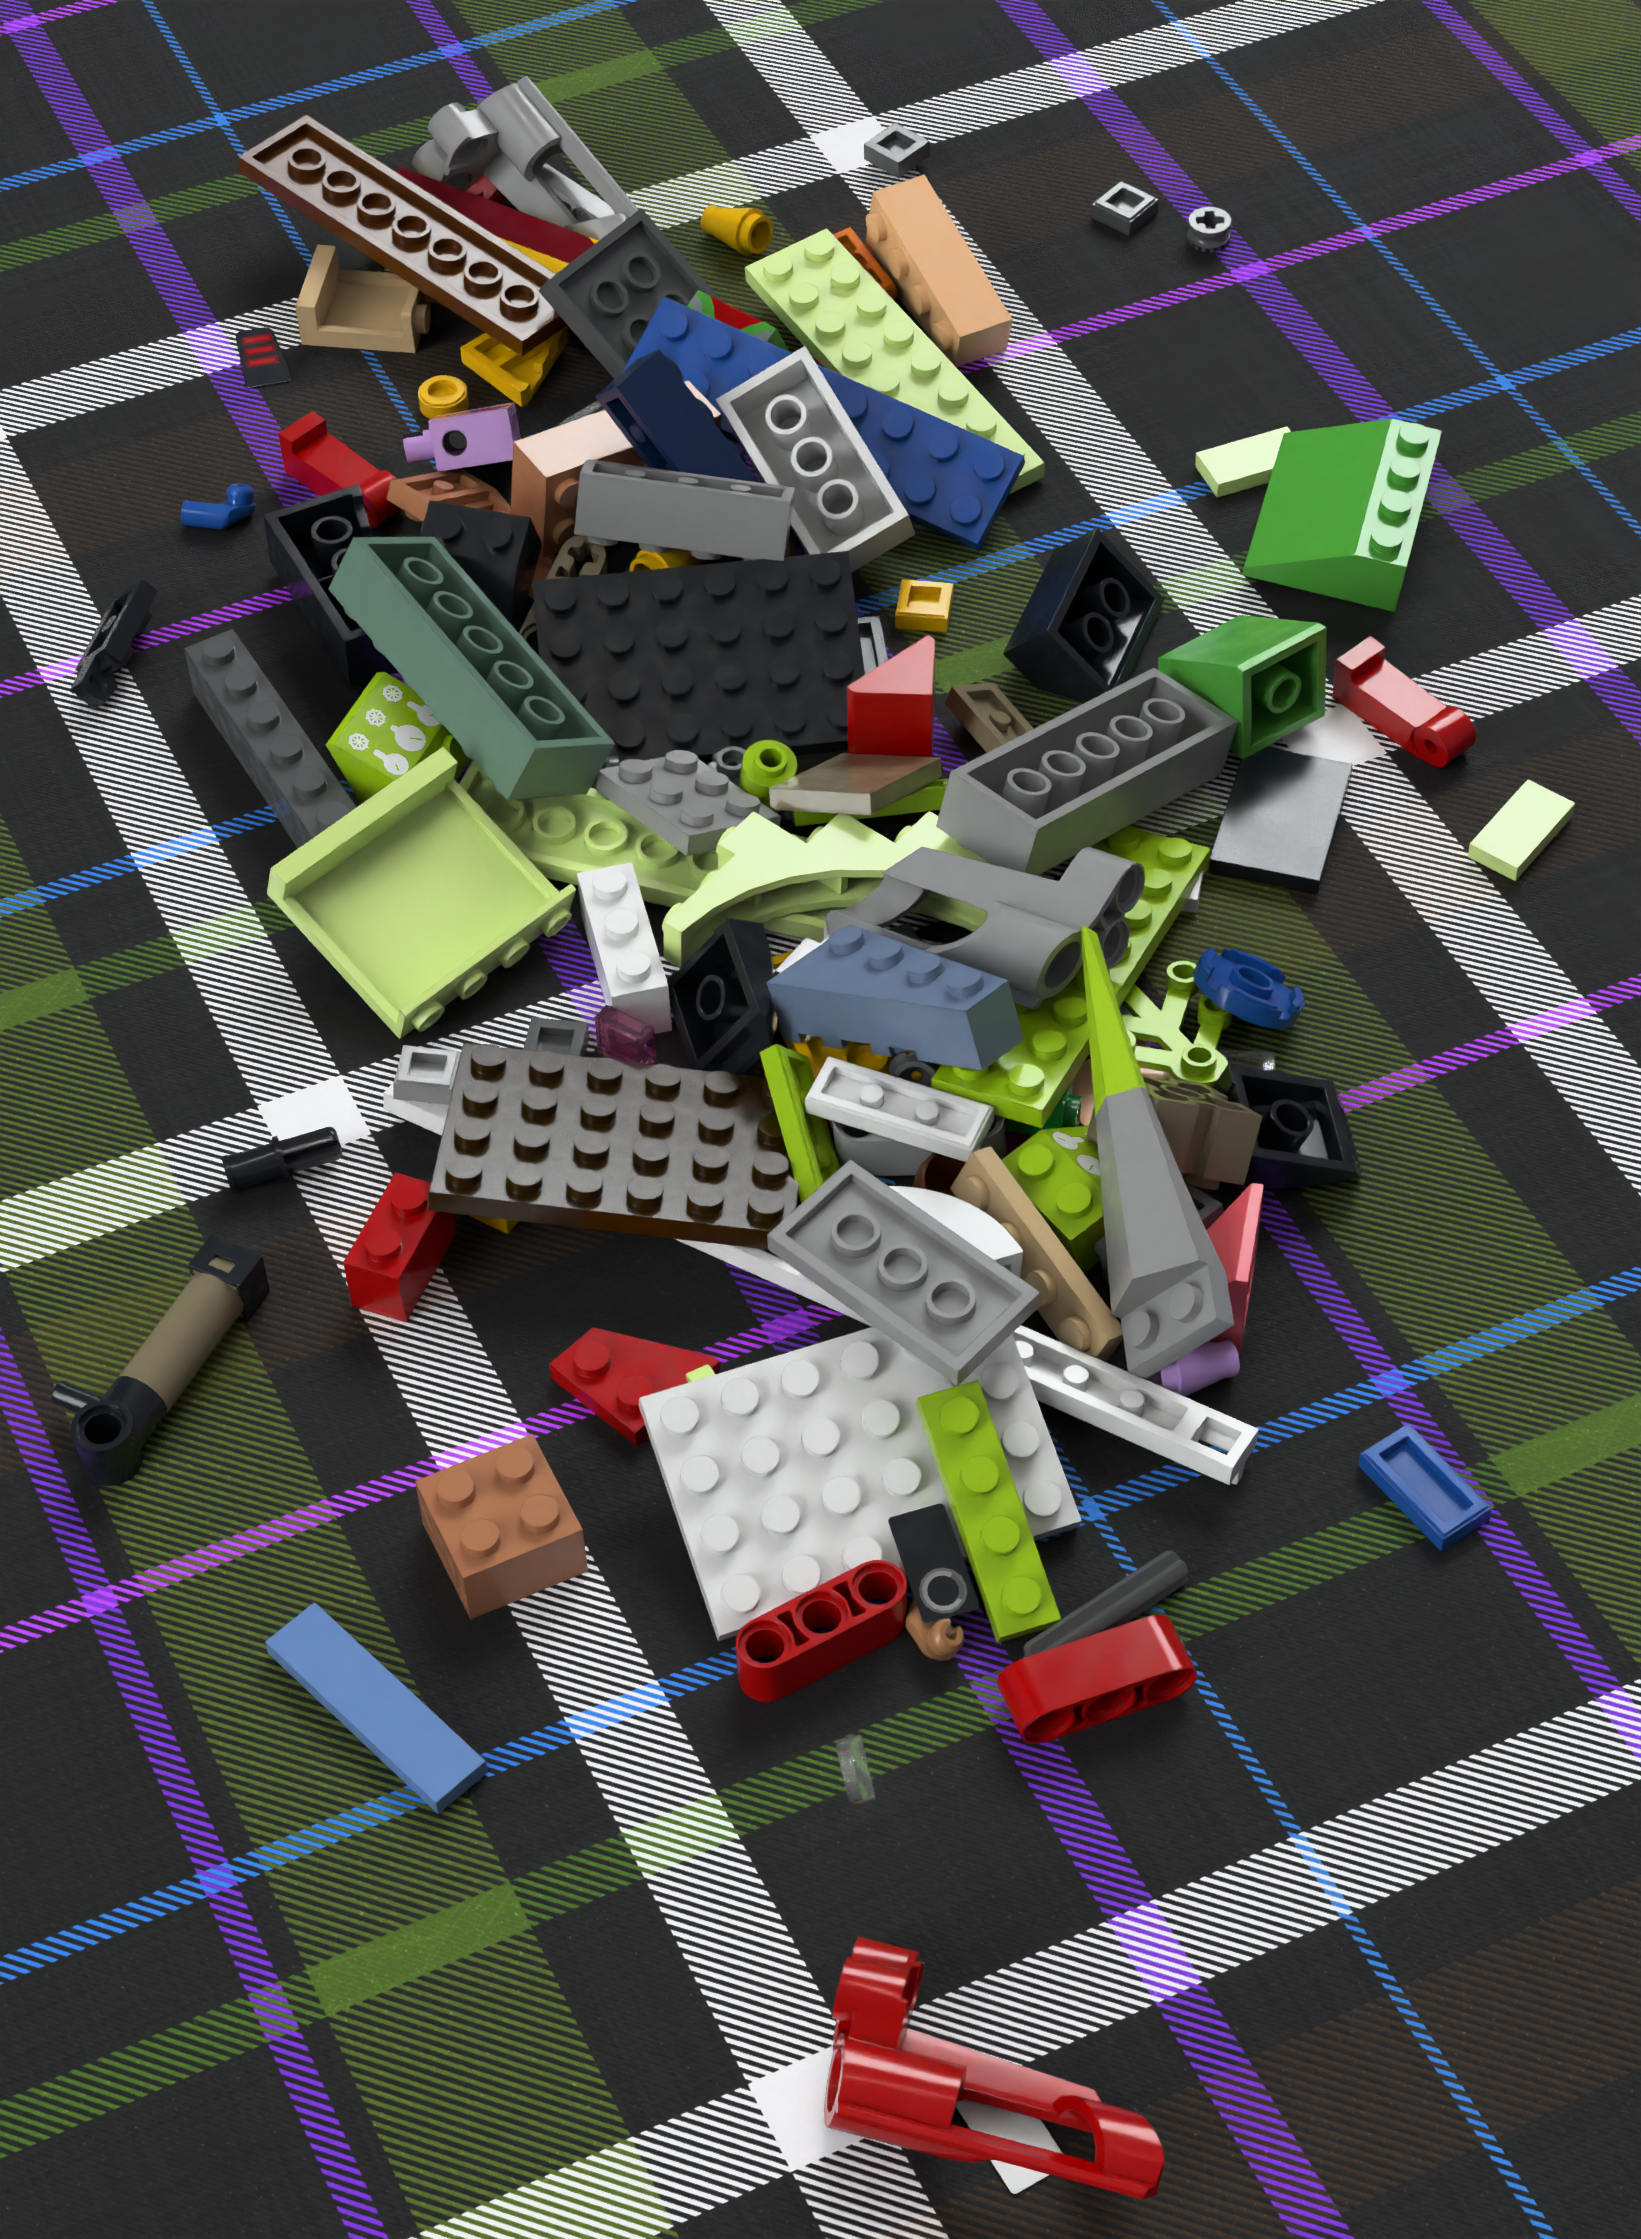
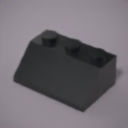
M1095 528L1053 551L1003 655L1038 690L1087 702L1127 682L1165 598L1098 528Z

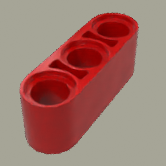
M885 1560L865 1562L749 1621L740 1629L736 1636L737 1674L741 1690L748 1697L759 1702L776 1701L895 1640L905 1629V1618L907 1615V1580L903 1571L895 1564ZM875 1599L888 1601L881 1605L869 1603V1601ZM818 1628H829L833 1630L825 1634L812 1632L813 1630ZM762 1657H773L776 1659L769 1663L755 1661Z
M1153 1615L1022 1658L1006 1667L998 1676L996 1683L1022 1740L1028 1744H1041L1177 1698L1195 1684L1198 1675L1171 1619L1165 1615Z

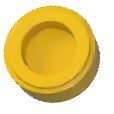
M449 375L435 376L422 383L418 389L420 411L429 419L434 416L467 411L469 407L467 386L459 378Z

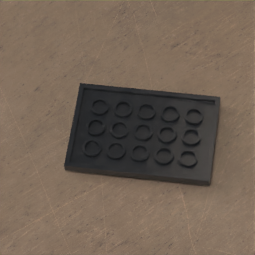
M848 551L784 557V561L758 559L532 581L539 657L613 740L615 745L608 757L618 756L620 763L628 759L645 761L665 757L666 753L670 751L684 750L696 754L699 760L708 764L713 762L712 756L726 747L736 746L747 750L754 743L763 740L781 742L789 747L795 756L848 751L847 686L865 675Z

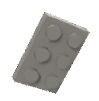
M674 750L666 753L665 757L645 761L639 759L624 760L620 763V766L601 769L597 775L596 790L686 856L716 850L723 833L732 826L737 827L753 811L780 827V815L762 804L758 797L748 794L729 781L726 775L716 772L699 760L696 754L689 751Z

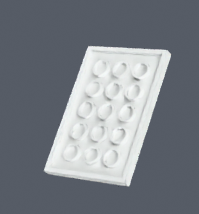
M875 1326L639 1398L638 1405L718 1641L737 1636L740 1629L749 1621L865 1562L885 1560L893 1563L903 1571L908 1581L888 1523L889 1518L939 1503L943 1504L964 1563L969 1562L916 1407L918 1397L957 1385ZM1011 1334L959 1385L979 1380L1033 1539L1036 1541L1077 1528L1082 1520L1013 1334Z

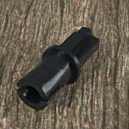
M325 1127L279 1141L278 1135L273 1136L272 1143L243 1152L222 1156V1162L233 1193L239 1189L283 1177L285 1182L290 1181V1174L339 1160L342 1157V1148L334 1127Z

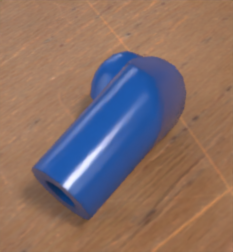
M232 484L226 490L227 501L218 504L185 500L181 508V522L186 526L226 529L253 514L256 508V503L253 502L254 489L248 484Z

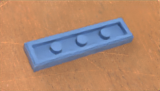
M315 1602L265 1641L268 1654L437 1814L442 1812L488 1773L486 1761Z

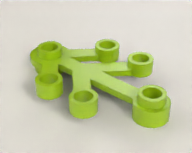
M1176 961L1167 968L1165 987L1168 992L1162 1010L1160 1011L1134 984L1122 1002V1005L1132 1016L1122 1014L1121 1016L1139 1067L1168 1072L1173 1079L1206 1084L1212 1088L1228 1065L1224 1055L1217 1051L1223 1029H1226L1231 1024L1232 1013L1222 1009L1207 996L1203 995L1199 999L1197 1021L1200 1024V1028L1192 1044L1180 1029L1191 997L1200 990L1195 984L1193 977L1196 964L1190 961ZM1136 1039L1159 1043L1165 1050L1136 1046Z

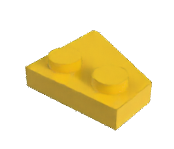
M567 326L524 356H520L487 333H484L460 347L462 363L520 407H524L529 403L567 345L568 331Z

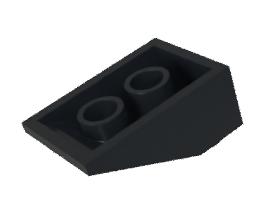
M429 501L420 537H435L515 630L519 632L543 545L531 518Z

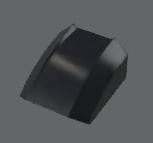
M726 917L704 945L679 971H675L667 979L670 1007L691 1069L711 1072L726 1071L732 1074L743 1075L760 1058L759 1052L772 1045L778 1019L766 982L775 977L776 972L763 923Z
M1232 1064L1226 1066L1212 1088L1228 1096L1227 1101L1240 1103L1263 1117L1244 1185L1220 1183L1248 1187L1251 1183L1263 1184L1264 1188H1295L1336 1183L1360 1177L1362 1170L1349 1121L1333 1081Z

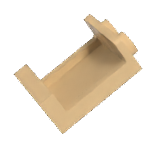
M317 244L295 306L301 344L416 353L421 335L428 334L430 329L431 304L438 302L395 273L340 269L336 246Z

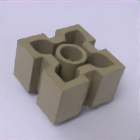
M1142 1074L1181 1175L1185 1173L1184 1181L1191 1185L1211 1190H1218L1220 1182L1244 1185L1263 1116L1240 1103L1227 1101L1228 1096L1206 1084L1170 1078L1160 1080ZM1094 1105L1086 1136L1097 1142Z

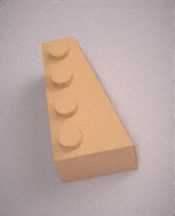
M925 174L873 191L870 212L866 215L867 233L865 246L896 285L897 297L932 339L934 344L955 367L1007 350L1013 319Z

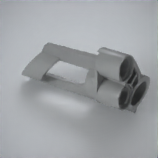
M528 76L521 78L517 83L494 92L474 110L466 111L458 102L450 103L438 110L429 121L427 127L428 132L434 139L422 145L412 159V165L419 174L467 191L484 174L520 212L598 241L639 210ZM566 153L615 214L578 222L543 180L541 174L546 161L555 154Z

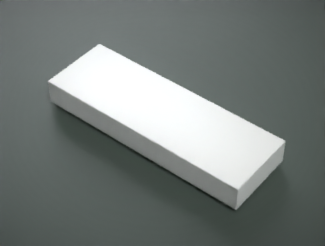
M830 1056L827 1057L805 1098L806 1113L967 1162L972 1152L980 1149L994 1121L993 1106Z

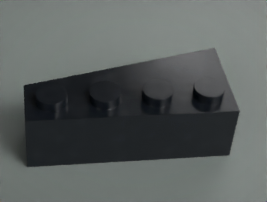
M360 484L264 514L270 563L350 689L370 682L377 672H386L389 675L397 673V669L385 655L374 647L373 641L358 623L345 613L344 607L328 589L353 537H371Z

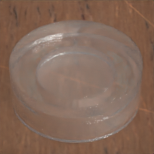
M858 1734L838 1739L839 1743H836V1748L849 1802H853V1805L876 1800L862 1735Z

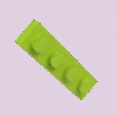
M979 1380L918 1397L916 1407L996 1642L1000 1643L1051 1627L1060 1621L1061 1617Z

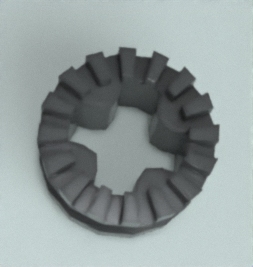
M1210 206L1194 210L1188 220L1190 229L1187 240L1191 247L1194 246L1196 250L1202 248L1201 252H1206V249H1209L1210 253H1212L1214 248L1217 251H1221V247L1225 249L1230 242L1231 234L1229 230L1232 221L1230 214L1223 209Z

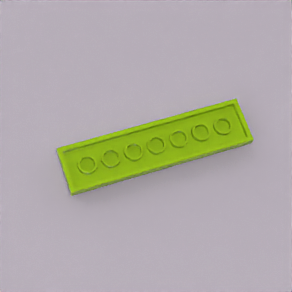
M1131 825L1091 846L1092 848L1139 863L1145 871V883L1141 897L1133 909L1125 913L1124 920L1128 922L1130 928L1127 949L1120 962L1114 968L1107 969L1119 1007L1186 904L1202 871L1204 875L1209 868L1211 848L1190 843L1182 838H1170L1142 831ZM1083 964L1075 977L1063 990L1053 997L1044 999L1037 1009H1031L1014 1002L1024 1037L1021 1043L982 1071L941 1064L932 1077L931 1088L993 1106L994 1115L1042 1128L1090 1054Z

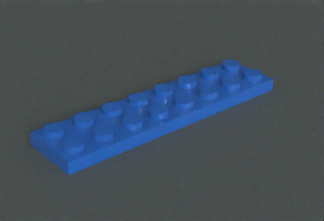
M663 296L624 370L637 359L660 350L665 357L670 358L682 372L683 382L689 380L722 414L716 401L717 398L792 353ZM817 364L907 511L910 520L979 551L1025 464L1024 456ZM722 414V434L726 438L739 443Z

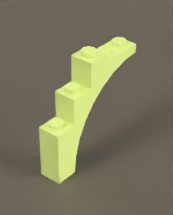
M753 811L737 827L732 826L728 828L721 836L716 848L718 870H712L704 878L700 888L684 903L675 904L666 914L662 924L664 932V959L681 968L714 934V930L726 917L762 923L792 913L853 906L880 885L884 877L882 873L922 846L985 863L989 862L973 851L962 847L954 838L937 828L938 816L930 811L913 826L904 827L894 842L851 816L839 813L825 827H817L810 834L806 843ZM933 891L916 908L910 911L962 926L972 932L985 922L988 915L984 909Z

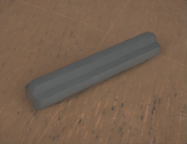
M1164 1551L1026 1642L1024 1658L1126 1624L1186 1584L1189 1570L1185 1562L1174 1551Z

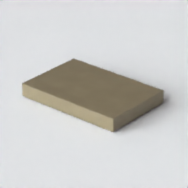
M842 753L769 788L770 808L785 811L871 815L942 777L941 758Z

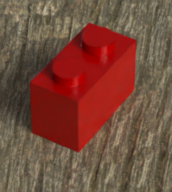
M396 1172L393 1175L343 1262L352 1306L407 1323L457 1233L454 1213L428 1210L430 1182Z

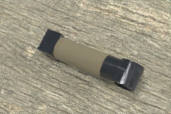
M210 1235L188 1264L191 1280L103 1397L64 1380L55 1385L52 1391L53 1402L76 1412L71 1422V1436L86 1478L98 1485L114 1486L130 1480L139 1471L143 1463L142 1447L237 1318L249 1322L270 1293L262 1255Z

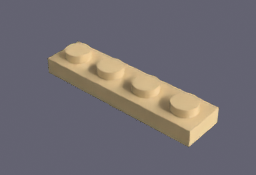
M989 1146L972 1152L950 1187L956 1198L970 1203L993 1217L1022 1248L1024 1253L1020 1278L1040 1292V1307L1037 1311L1059 1342L1107 1362L1123 1339L1121 1324L1115 1316L1111 1315V1310L993 1148Z

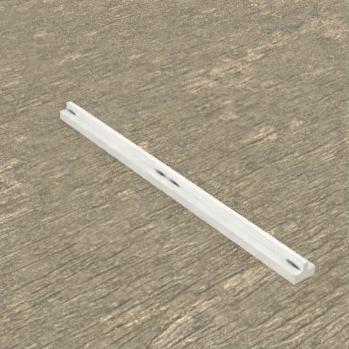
M393 1084L383 1092L385 1111L442 1136L449 1105L393 1099ZM675 1239L873 1327L871 1323L814 1282L809 1283L803 1274L785 1261L765 1252L766 1249ZM1022 1325L1012 1333L1038 1401L1227 1485H1230V1483L1237 1485L1242 1478L1245 1461L1256 1446L1259 1429ZM1200 1439L1204 1442H1207L1213 1446H1216L1222 1450L1227 1451L1228 1454L1225 1455L1221 1452L1211 1449L1205 1445L1198 1443V1441Z

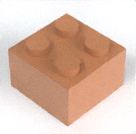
M533 1434L415 1481L423 1524L470 1620L588 1572L583 1529Z

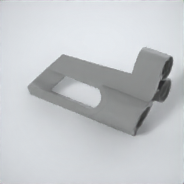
M922 846L882 873L884 874L882 882L872 893L846 909L831 910L825 915L829 935L851 924L1009 981L1015 1003L1031 1009H1037L1044 999L1053 997L1063 990L1082 966L1081 925L1097 933L1107 969L1114 968L1125 954L1130 937V928L1128 922L1124 920L1125 913L1133 909L1141 897L1145 883V871L1139 863L1087 846L1075 856L1060 881H1055ZM931 891L984 909L988 914L985 922L968 936L958 941L938 946H932L884 928L916 908Z

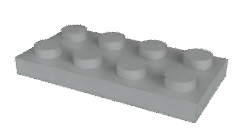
M852 1160L845 1163L767 1235L769 1251L957 1386L1040 1307V1292Z

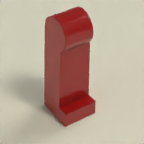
M314 411L278 433L285 472L318 495H326L360 484L365 512H367L370 528L379 527L390 517L403 510L386 500L390 481L397 480V478L386 470H378L328 433L326 420Z
M1369 636L1336 659L1332 698L1418 759H1422L1434 767L1442 768L1474 745L1476 731L1469 717L1455 706L1447 707L1384 659L1385 646L1373 637Z

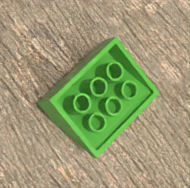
M1385 419L1284 433L1242 575L1395 612L1442 430L1425 427L1418 423Z

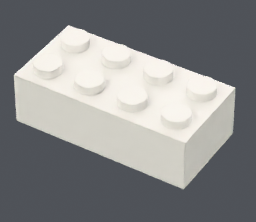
M806 346L716 399L727 424L762 482L795 487L790 528L807 555L848 551L852 573L915 535L907 511Z

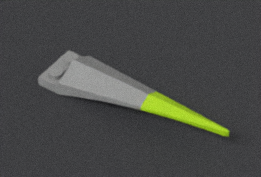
M1081 925V945L1111 1315L1121 1319L1128 1373L1147 1379L1234 1326L1226 1271L1183 1180L1147 1091L1119 1010L1098 935L1095 931Z

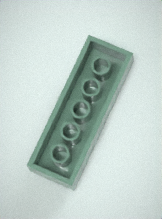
M353 537L328 589L344 607L345 613L355 620L373 641L374 647L385 655L402 675L405 684L413 689L430 708L434 718L443 724L462 746L463 752L470 759L474 760L492 781L494 789L507 800L587 794L615 743L435 537Z

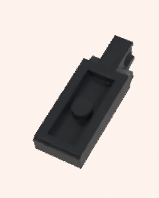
M145 580L138 581L111 601L75 669L79 673L69 691L72 694L75 693L93 710L104 704L116 690L117 684L114 674L120 671L130 660L134 649L129 646L134 637L145 629L152 618V613L148 609L158 591Z

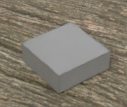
M403 1045L393 1083V1099L449 1105L461 1052Z

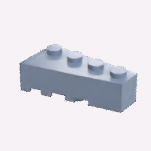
M851 924L834 931L827 941L766 982L785 1041L801 1043L806 1038V1035L819 1036L822 1038L824 1047L844 1049L849 1044V1041L870 1044L872 1054L892 1057L893 1054L911 1050L916 1052L918 1061L982 1071L1024 1040L1008 980Z

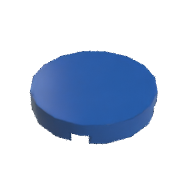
M1215 948L1206 949L1193 971L1195 984L1205 996L1233 1015L1262 1027L1275 1029L1292 1027L1305 1005L1302 991L1298 986L1295 985L1292 991H1290L1288 987L1282 984L1286 976L1281 973V970L1257 956L1238 949H1224L1221 956L1217 955Z

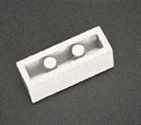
M632 862L577 873L582 922L616 1042L672 1031L668 983Z

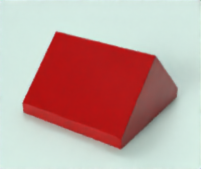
M926 635L847 686L848 753L933 757L935 728V639L931 636Z

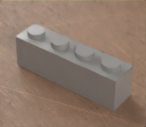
M586 459L579 477L574 534L587 536V541L590 543L604 546L616 545L618 541L639 543L640 549L654 553L668 552L670 548L691 550L692 556L704 560H718L722 558V555L741 557L743 561L758 559L784 561L788 549L795 487Z

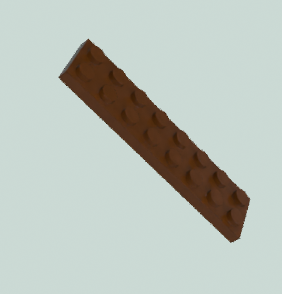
M308 115L303 116L238 156L239 173L520 356H524L567 326L565 321L539 293V289L555 273Z

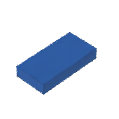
M1409 1423L1360 1454L1359 1467L1441 1552L1490 1520L1492 1508Z

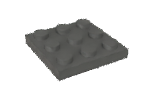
M642 208L547 280L539 289V293L614 379L623 372L663 296L687 306L696 292L700 290L720 300Z

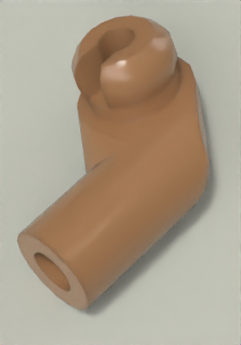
M913 1597L905 1618V1627L926 1657L937 1661L950 1660L955 1657L964 1643V1632L959 1625L954 1629L951 1625V1620L946 1618L924 1623Z

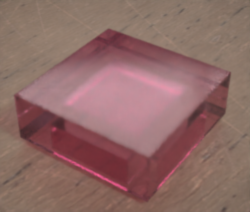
M605 1005L594 1017L598 1055L617 1061L657 1065L654 1027L612 1006Z

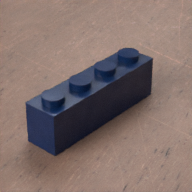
M660 350L637 359L595 396L649 468L758 482L746 466L742 451L737 445L725 438L714 423V416L710 408L703 401L695 398L683 382L682 372L670 358L665 357ZM722 555L719 561L723 562L736 557Z

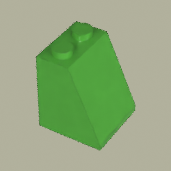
M1239 615L1158 657V670L1239 721L1229 750L1241 759H1245L1325 716L1327 627L1317 622Z

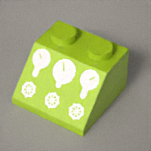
M377 672L326 743L328 750L361 804L442 747L458 762L454 777L456 781L471 760L463 752L462 746L447 728L434 718L432 711L419 695L409 686L386 672Z
M1089 1126L1041 1129L1001 1161L1081 1271L1085 1273L1101 1261L1100 1255L1095 1252L1094 1243L1105 1236L1098 1143L1086 1136Z

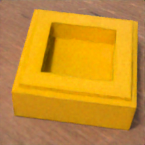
M902 579L895 613V629L947 633L953 602L954 584Z

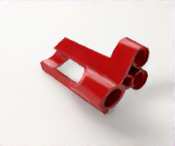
M858 1936L852 1956H848L845 1961L833 2007L832 2019L837 2021L833 2033V2055L825 2093L824 2121L826 2127L942 2159L966 2162L997 2160L1142 2200L1158 2194L1165 2163L1163 2148L1155 2129L1144 2116L1132 2110L1102 2103L1093 2089L908 2028L919 1992L925 1962L919 1961V1952ZM966 2099L1093 2133L1096 2147L1095 2162L953 2125L951 2123L956 2103Z

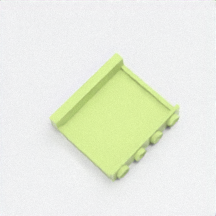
M444 747L271 867L267 895L399 1039L415 1028L422 1032L431 1027L444 1013V1006L458 996L465 1000L474 995L488 979L487 975L500 965L504 968L513 966L527 953L530 948L529 943L544 933L546 937H551L559 932L571 919L570 908L576 892V888L572 884H569L559 892L456 782L454 777L458 762Z

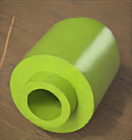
M763 740L754 743L744 753L738 787L748 794L758 797L762 804L770 808L769 788L796 776L797 759L789 747L778 741ZM770 808V809L773 810L775 813H778V812L781 811V810H774V808Z

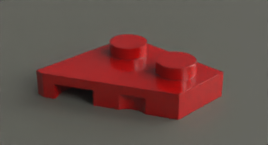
M594 1327L549 1363L551 1378L636 1447L649 1437L638 1405L640 1397L686 1384L688 1381L685 1374L707 1364L715 1374L721 1373L720 1361L714 1356Z

